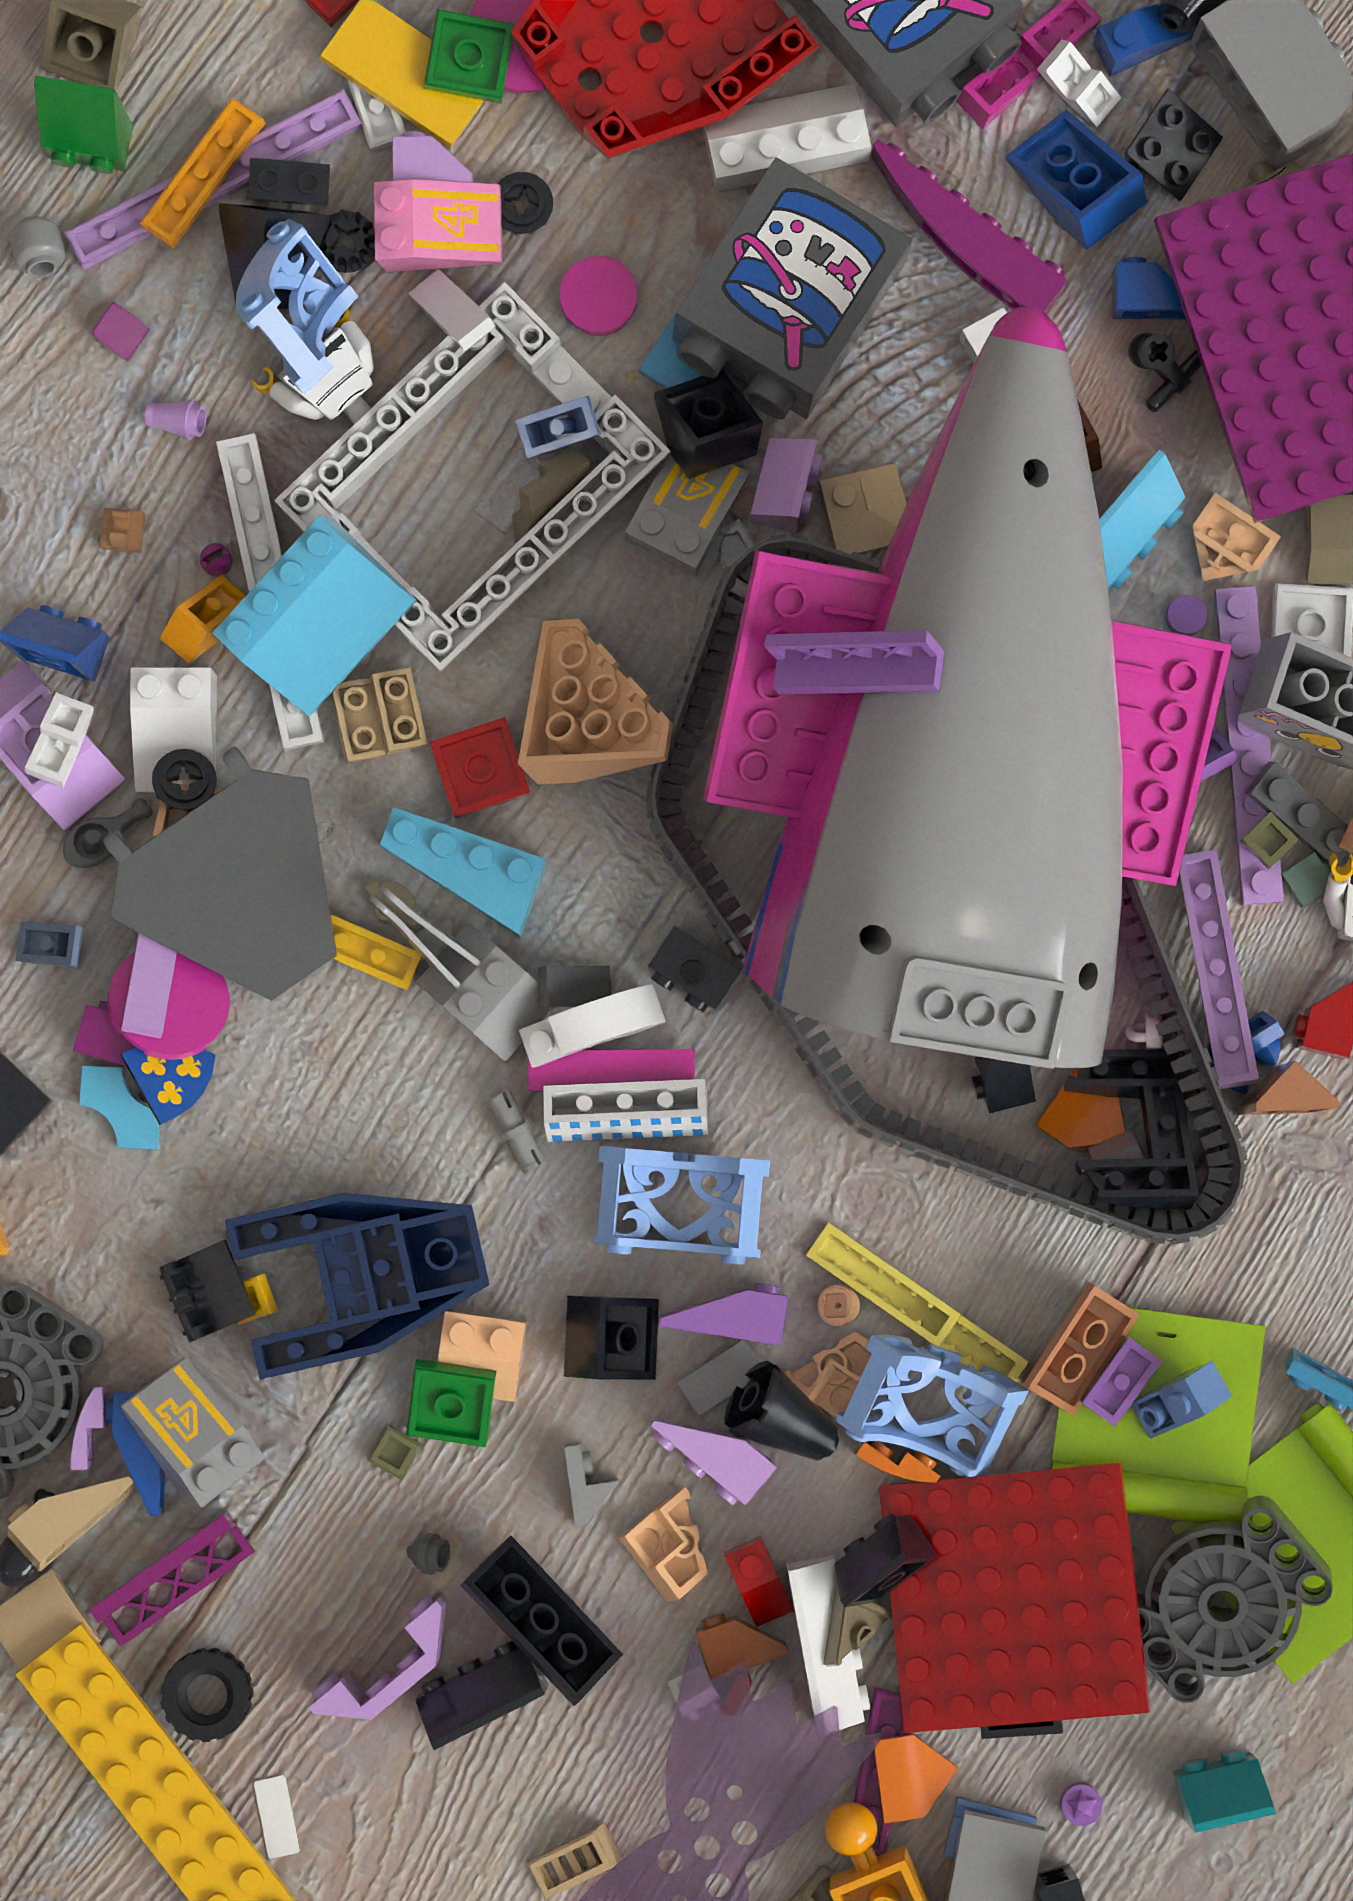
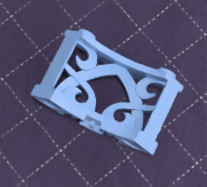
M287 219L275 224L268 231V240L258 250L244 272L237 290L236 309L238 315L250 329L256 326L260 328L283 357V367L286 375L296 388L305 395L333 368L325 356L326 346L321 341L323 332L327 334L332 331L338 319L358 298V295L350 285L345 283L308 235L303 225ZM297 243L308 256L303 269L304 256L302 252L292 256L290 261L288 259L289 252ZM317 269L325 277L328 283H325L313 277ZM274 289L291 290L289 295V313L294 325L289 324L276 308L281 301L275 295Z
M600 1146L598 1162L604 1163L597 1235L593 1236V1243L607 1244V1252L618 1254H631L632 1247L719 1254L721 1255L722 1263L745 1264V1257L760 1258L761 1249H757L762 1180L763 1176L769 1177L770 1161ZM622 1164L630 1194L619 1196ZM680 1169L689 1170L690 1184L695 1193L702 1200L713 1205L698 1220L679 1230L658 1212L650 1199L667 1193L675 1185ZM653 1171L661 1172L665 1178L664 1184L655 1190L645 1191L643 1185L654 1184L649 1180L650 1173ZM711 1175L717 1179V1185L712 1190L722 1191L718 1198L710 1195L702 1188V1181L706 1176ZM743 1178L741 1206L732 1203ZM634 1201L638 1209L628 1211L624 1215L623 1220L627 1218L635 1219L637 1222L636 1230L632 1233L616 1232L618 1203ZM727 1209L740 1214L738 1243L726 1242L720 1236V1231L725 1226L733 1230L735 1229L732 1221L722 1216ZM652 1225L668 1240L647 1239L643 1237L648 1233ZM707 1230L712 1244L688 1241Z
M872 1335L866 1347V1350L872 1354L846 1411L839 1412L835 1421L846 1428L845 1432L849 1437L859 1442L882 1441L914 1449L948 1464L951 1471L964 1478L989 1474L993 1458L1018 1405L1024 1403L1029 1390L984 1364L981 1371H979L973 1365H965L959 1362L962 1354L931 1343H929L927 1349H920L911 1344L912 1341L907 1337ZM910 1370L918 1371L920 1374L917 1378L910 1380L908 1372ZM936 1376L943 1378L945 1395L956 1411L939 1418L917 1422L908 1411L901 1393L922 1389ZM959 1386L970 1389L969 1393L962 1394L963 1399L969 1403L967 1405L962 1403L954 1394ZM887 1394V1396L877 1398L878 1395ZM999 1405L1000 1408L991 1427H989L982 1417ZM871 1409L872 1411L875 1409H881L878 1415L869 1414ZM972 1423L987 1435L977 1456L958 1446V1441L963 1438L970 1440L975 1446L974 1436L968 1427ZM944 1434V1439L937 1435Z

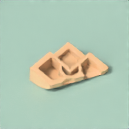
M853 1332L841 1339L835 1348L822 1350L812 1356L813 1361L794 1372L788 1370L784 1373L816 1406L836 1419L839 1412L846 1411L872 1354L866 1350L869 1340L857 1332Z
M686 1487L676 1491L619 1537L620 1541L666 1602L679 1600L708 1574L704 1556L698 1549L700 1537L697 1524L692 1525L687 1499H691Z

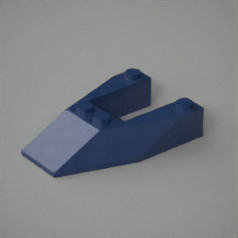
M341 1193L225 1220L233 1260L313 1243L330 1322L251 1340L260 1380L378 1353L490 1285L472 1205Z

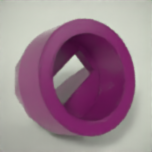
M212 543L202 550L200 564L206 573L218 577L229 572L233 564V558L227 547L219 543ZM221 550L225 555L207 565L205 560Z

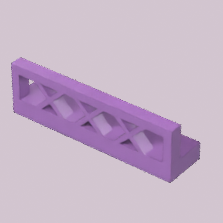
M928 630L766 634L764 647L777 660L773 689L778 694L937 692L940 689L945 651Z

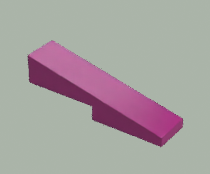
M1063 0L1021 35L1020 40L1022 43L1020 47L1005 63L990 74L986 75L982 71L964 86L956 102L983 130L1042 76L1037 68L1061 40L1070 41L1075 46L1101 22L1102 18L1085 0Z
M694 1049L581 1050L532 1068L528 1058V1091L543 1092V1086L695 1079Z

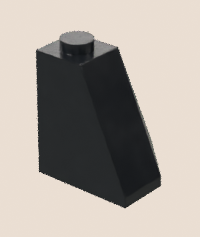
M219 203V215L235 303L237 290L244 272L258 250L268 240L267 233L275 224L290 219L303 225L308 235L319 247L329 225L330 215L254 205ZM297 243L289 252L288 259L290 261L292 256L302 252L304 256L303 269L308 256ZM274 289L275 295L281 301L276 308L289 309L291 290Z

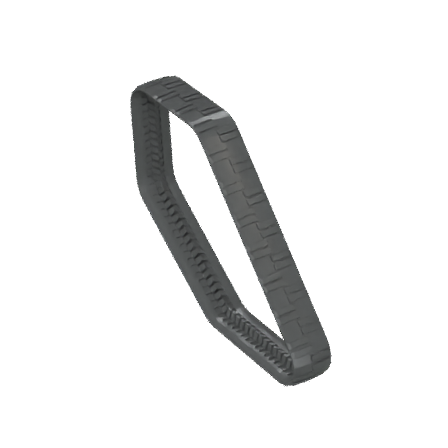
M786 534L771 536V539L749 548L731 567H726L710 604V608H713L712 613L708 612L704 631H701L684 677L686 686L685 688L681 687L677 699L678 706L674 707L670 718L673 728L667 761L654 764L650 775L652 781H649L646 793L647 819L651 818L652 820L650 829L655 839L660 840L662 844L660 847L661 851L669 863L673 861L671 866L679 878H683V882L690 893L694 891V899L701 909H706V918L713 928L718 927L716 933L724 945L729 944L727 948L734 959L739 958L741 969L744 965L753 931L741 938L738 934L752 922L746 913L730 921L727 919L741 905L735 896L717 904L716 900L730 890L723 879L706 888L704 884L718 874V871L712 863L696 871L693 867L706 858L707 855L701 846L686 854L682 852L696 840L690 829L672 837V833L687 824L681 814L680 798L682 788L666 783L679 786L684 785L687 774L670 766L672 763L690 768L693 755L677 748V746L697 748L700 737L685 730L684 726L701 730L704 728L707 718L690 709L693 707L710 711L714 699L697 690L699 688L717 692L720 680L704 673V670L722 674L724 672L727 662L710 653L714 651L730 655L733 642L718 636L717 633L737 635L740 624L724 617V614L742 617L744 604L731 598V596L734 595L745 600L755 550L875 573L878 572L882 563L873 558L871 561H868L864 555L855 552L851 555L808 540L806 536L795 534L794 537H786ZM661 799H664V800H676V801H660V800H661ZM676 815L667 819H663L664 817ZM1122 876V900L1124 906L1121 907L1120 922L1130 919L1132 924L1120 929L1119 934L1122 942L1138 938V944L1126 949L1130 961L1142 957L1146 958L1147 962L1134 967L1133 970L1137 980L1153 976L1154 981L1140 987L1144 998L1160 994L1161 1000L1148 1006L1151 1016L1168 1014V1019L1155 1026L1159 1036L1175 1032V1038L1163 1043L1166 1054L1169 1055L1182 1051L1184 1055L1170 1062L1174 1074L1189 1070L1191 1073L1190 1076L1177 1081L1182 1093L1193 1089L1198 1091L1197 1095L1185 1100L1189 1112L1204 1108L1206 1113L1192 1119L1196 1131L1208 1127L1213 1129V1132L1200 1138L1203 1149L1220 1147V1151L1206 1155L1208 1164L1206 1184L1191 1209H1183L1190 1223L1188 1226L1182 1209L1169 1210L1171 1230H1168L1167 1209L1154 1208L1151 1226L1149 1227L1147 1226V1221L1151 1208L1137 1207L1132 1218L1128 1219L1130 1206L1115 1204L1113 1211L1109 1212L1110 1203L1099 1202L1095 1199L1093 1205H1090L1093 1185L1081 1182L1074 1198H1071L1074 1178L1062 1175L1055 1191H1053L1051 1187L1055 1171L1043 1167L1036 1184H1034L1032 1180L1036 1164L1024 1160L1017 1177H1015L1013 1172L1017 1157L1005 1153L998 1169H993L998 1150L986 1146L977 1163L975 1162L979 1143L967 1139L958 1156L955 1153L960 1136L950 1132L947 1133L941 1148H937L941 1129L931 1125L928 1126L922 1141H918L922 1122L913 1118L909 1119L903 1134H899L898 1131L903 1115L894 1111L890 1112L884 1127L879 1126L886 1108L875 1103L867 1116L863 1117L862 1115L871 1107L874 1101L866 1093L851 1104L852 1100L865 1091L859 1081L843 1089L839 1086L853 1075L849 1066L845 1064L832 1072L829 1071L828 1068L842 1057L837 1048L834 1047L821 1055L817 1053L820 1048L831 1040L825 1030L807 1038L806 1034L816 1027L819 1021L805 1017L796 1022L794 1018L799 1015L798 1013L781 1006L754 980H750V984L757 994H763L761 1000L767 1009L774 1011L772 1015L779 1026L783 1025L786 1028L784 1033L789 1041L796 1043L795 1051L801 1060L808 1061L806 1067L814 1078L818 1076L820 1079L818 1084L825 1094L827 1092L830 1094L829 1100L836 1111L839 1109L842 1112L840 1117L848 1126L853 1124L857 1127V1133L868 1139H871L873 1136L879 1139L878 1143L891 1148L896 1145L898 1146L897 1150L910 1155L915 1152L914 1156L927 1162L933 1159V1164L949 1169L950 1166L955 1167V1171L966 1176L974 1174V1179L985 1183L990 1182V1185L1002 1190H1007V1187H1009V1192L1021 1197H1026L1028 1194L1032 1196L1031 1200L1042 1204L1051 1203L1050 1207L1065 1211V1213L1080 1219L1084 1217V1220L1099 1226L1106 1223L1109 1229L1120 1233L1127 1231L1126 1235L1138 1240L1145 1239L1149 1243L1165 1244L1166 1240L1171 1244L1189 1242L1190 1237L1198 1236L1203 1238L1218 1230L1216 1225L1225 1224L1234 1214L1232 1209L1235 1207L1243 1188L1244 1161L1248 1160L1245 1146L1240 1144L1239 1139L1242 1136L1237 1124L1233 1125L1216 1083V1081H1219L1215 1068H1211L1209 1062L1212 1061L1207 1048L1203 1049L1186 1006L1189 1004L1185 991H1180L1179 986L1182 984L1177 971L1173 972L1157 932L1159 925L1154 914H1150L1149 911L1152 907L1147 895L1143 896L1137 879ZM1224 1165V1168H1212V1167H1211V1166ZM1211 1181L1221 1182L1222 1185L1217 1184V1183H1214V1182H1211Z

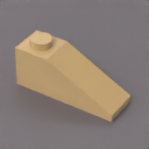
M127 1476L43 1498L31 1507L26 1503L10 1516L9 1521L11 1524L7 1526L8 1537L40 1572L133 1492L134 1481Z

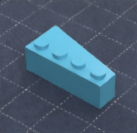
M393 807L380 842L383 850L521 938L547 865L545 858Z

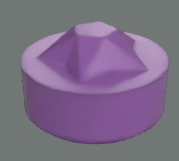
M1079 1782L1071 1784L1064 1790L1060 1806L1064 1816L1071 1823L1078 1826H1086L1099 1818L1102 1812V1799L1093 1786Z

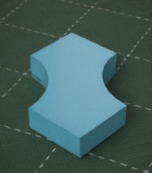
M82 1066L79 1106L95 1109L107 1118L114 1129L117 1148L159 1150L161 1125L158 1124L150 1108L140 1103L130 1092L126 1083L124 1068Z

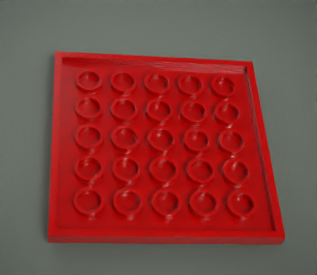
M1122 1462L939 1480L936 1483L919 1482L879 1486L882 1519L890 1514H895V1516L912 1515L938 1555L890 1592L904 1733L1151 1712Z

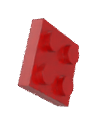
M505 717L430 741L455 819L531 794L523 769L518 765L519 757Z

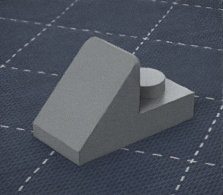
M582 1443L565 1445L564 1450L575 1527L577 1529L585 1527L619 1482V1478L587 1483L586 1476L593 1475L590 1451L583 1452Z

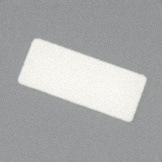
M282 1775L255 1781V1794L268 1858L272 1859L299 1853L300 1848L286 1777Z

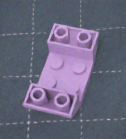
M22 660L0 679V759L31 796L66 832L127 780L86 734L64 788L26 774L25 766L41 734L40 725L54 696L29 664Z
M441 1593L433 1599L428 1594L407 1613L411 1619L404 1628L419 1646H416L396 1665L399 1671L391 1677L386 1671L369 1685L368 1689L364 1692L348 1671L340 1678L334 1672L311 1693L315 1700L308 1707L310 1711L317 1715L372 1720L437 1665L442 1654L446 1597Z

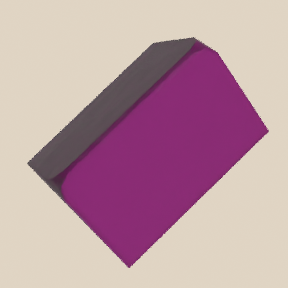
M112 302L93 329L92 336L97 342L126 361H129L150 328L124 308Z

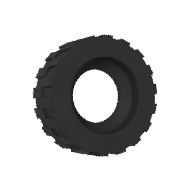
M205 1648L197 1649L178 1660L167 1672L160 1692L162 1694L161 1708L165 1711V1719L168 1724L171 1723L178 1734L182 1733L187 1736V1739L192 1741L195 1739L202 1740V1742H210L213 1739L220 1740L235 1731L250 1711L252 1706L251 1699L254 1696V1688H251L250 1683L252 1678L250 1673L247 1674L242 1661L236 1660L230 1652L224 1653L218 1648H212L211 1650H205ZM200 1675H214L226 1687V1703L215 1714H200L193 1710L188 1702V1687Z

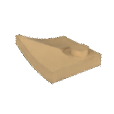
M896 463L828 478L818 482L834 549L852 555L853 552L861 554L889 546L907 505Z

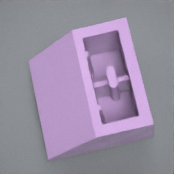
M769 438L750 514V523L795 534L798 522L806 524L813 493L806 490L808 485L816 486L823 455L815 453L816 440Z

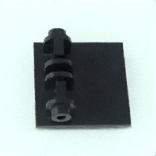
M1168 88L1124 152L1125 160L1136 169L1142 168L1173 197L1181 201L1223 139V136Z
M226 1239L159 1268L161 1273L159 1278L165 1282L170 1295L168 1300L174 1304L175 1309H173V1312L178 1314L184 1329L182 1334L187 1336L189 1343L256 1315Z

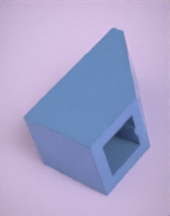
M1210 1361L1184 1372L1137 1398L1131 1406L1148 1437L1151 1439L1207 1415L1231 1398L1232 1395L1213 1361Z

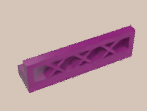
M226 1512L90 1608L89 1611L97 1623L103 1620L122 1647L253 1554L255 1550L229 1512ZM230 1531L243 1551L232 1559L214 1557L216 1540ZM210 1544L208 1555L197 1554ZM190 1558L207 1561L204 1578L198 1583L180 1580L183 1563ZM212 1562L223 1564L211 1573ZM176 1569L175 1579L164 1577ZM156 1582L173 1585L171 1602L165 1606L147 1604L150 1586ZM179 1586L189 1587L188 1590L178 1596ZM143 1592L141 1602L130 1601ZM123 1605L140 1608L137 1626L124 1634L111 1614ZM146 1609L157 1611L144 1620Z

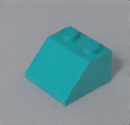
M1244 1749L1232 1750L1222 1753V1760L1206 1763L1203 1758L1189 1760L1181 1764V1770L1172 1771L1183 1818L1195 1833L1276 1814L1259 1761L1252 1753L1246 1754Z

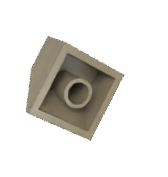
M51 0L40 68L83 84L117 90L136 43L142 6L126 0Z

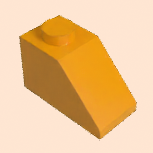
M220 575L176 607L160 639L190 664L217 642L218 638L212 632L246 595L223 575Z

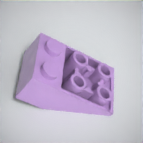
M654 1417L651 1421L650 1426L655 1429L652 1437L669 1452L674 1447L678 1448L686 1455L683 1463L701 1479L707 1473L717 1481V1484L714 1486L715 1491L732 1505L737 1500L746 1505L777 1468L775 1462L753 1443L731 1433Z

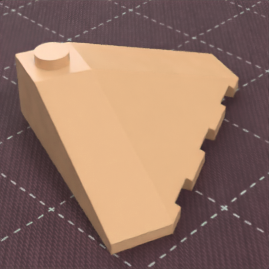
M579 619L543 621L518 759V765L538 785L576 783L664 762L668 759L673 723L662 711L657 713L648 703L650 701L649 696L631 676L627 679L618 670L620 664L601 643L596 645L588 636L590 631Z

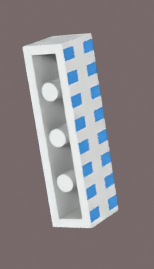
M705 1079L543 1086L544 1126L548 1142L708 1135Z

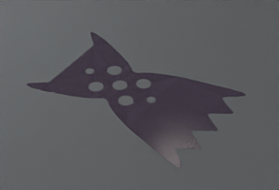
M694 1642L689 1649L684 1667L667 1753L666 1806L670 1828L667 1832L647 1840L600 1878L579 1901H672V1898L678 1894L685 1896L687 1901H749V1888L744 1870L747 1863L771 1852L803 1827L869 1756L882 1737L881 1733L866 1736L843 1746L839 1736L838 1708L836 1706L826 1709L805 1722L798 1723L795 1715L792 1685L790 1683L754 1701L750 1694L747 1663L745 1661H741L720 1676L709 1680L705 1672L702 1654L698 1644ZM739 1786L743 1791L742 1797L738 1800H731L727 1795L729 1787ZM698 1797L707 1802L710 1811L705 1820L695 1822L686 1817L684 1805L691 1798ZM740 1821L750 1822L757 1830L756 1840L749 1845L738 1844L732 1837V1827ZM709 1835L719 1842L720 1851L715 1858L706 1860L701 1859L697 1855L694 1845L699 1837ZM671 1849L681 1855L683 1865L678 1872L669 1874L659 1868L657 1859L664 1850ZM714 1873L723 1874L730 1881V1891L723 1897H714L706 1890V1879Z

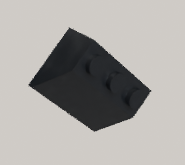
M512 1640L495 1648V1657L481 1663L479 1657L474 1658L457 1667L459 1675L447 1681L441 1675L420 1686L423 1693L419 1694L415 1701L433 1750L546 1694L548 1682L544 1674Z

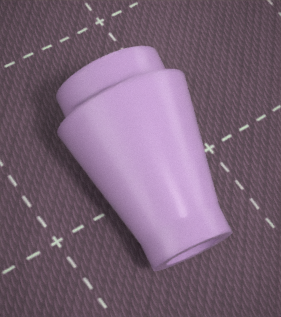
M195 400L167 403L149 402L146 406V426L156 427L189 440L194 436L201 437L204 433L207 419L206 408L204 405H197Z

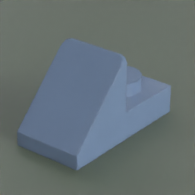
M21 922L15 961L79 969L84 929L82 926Z

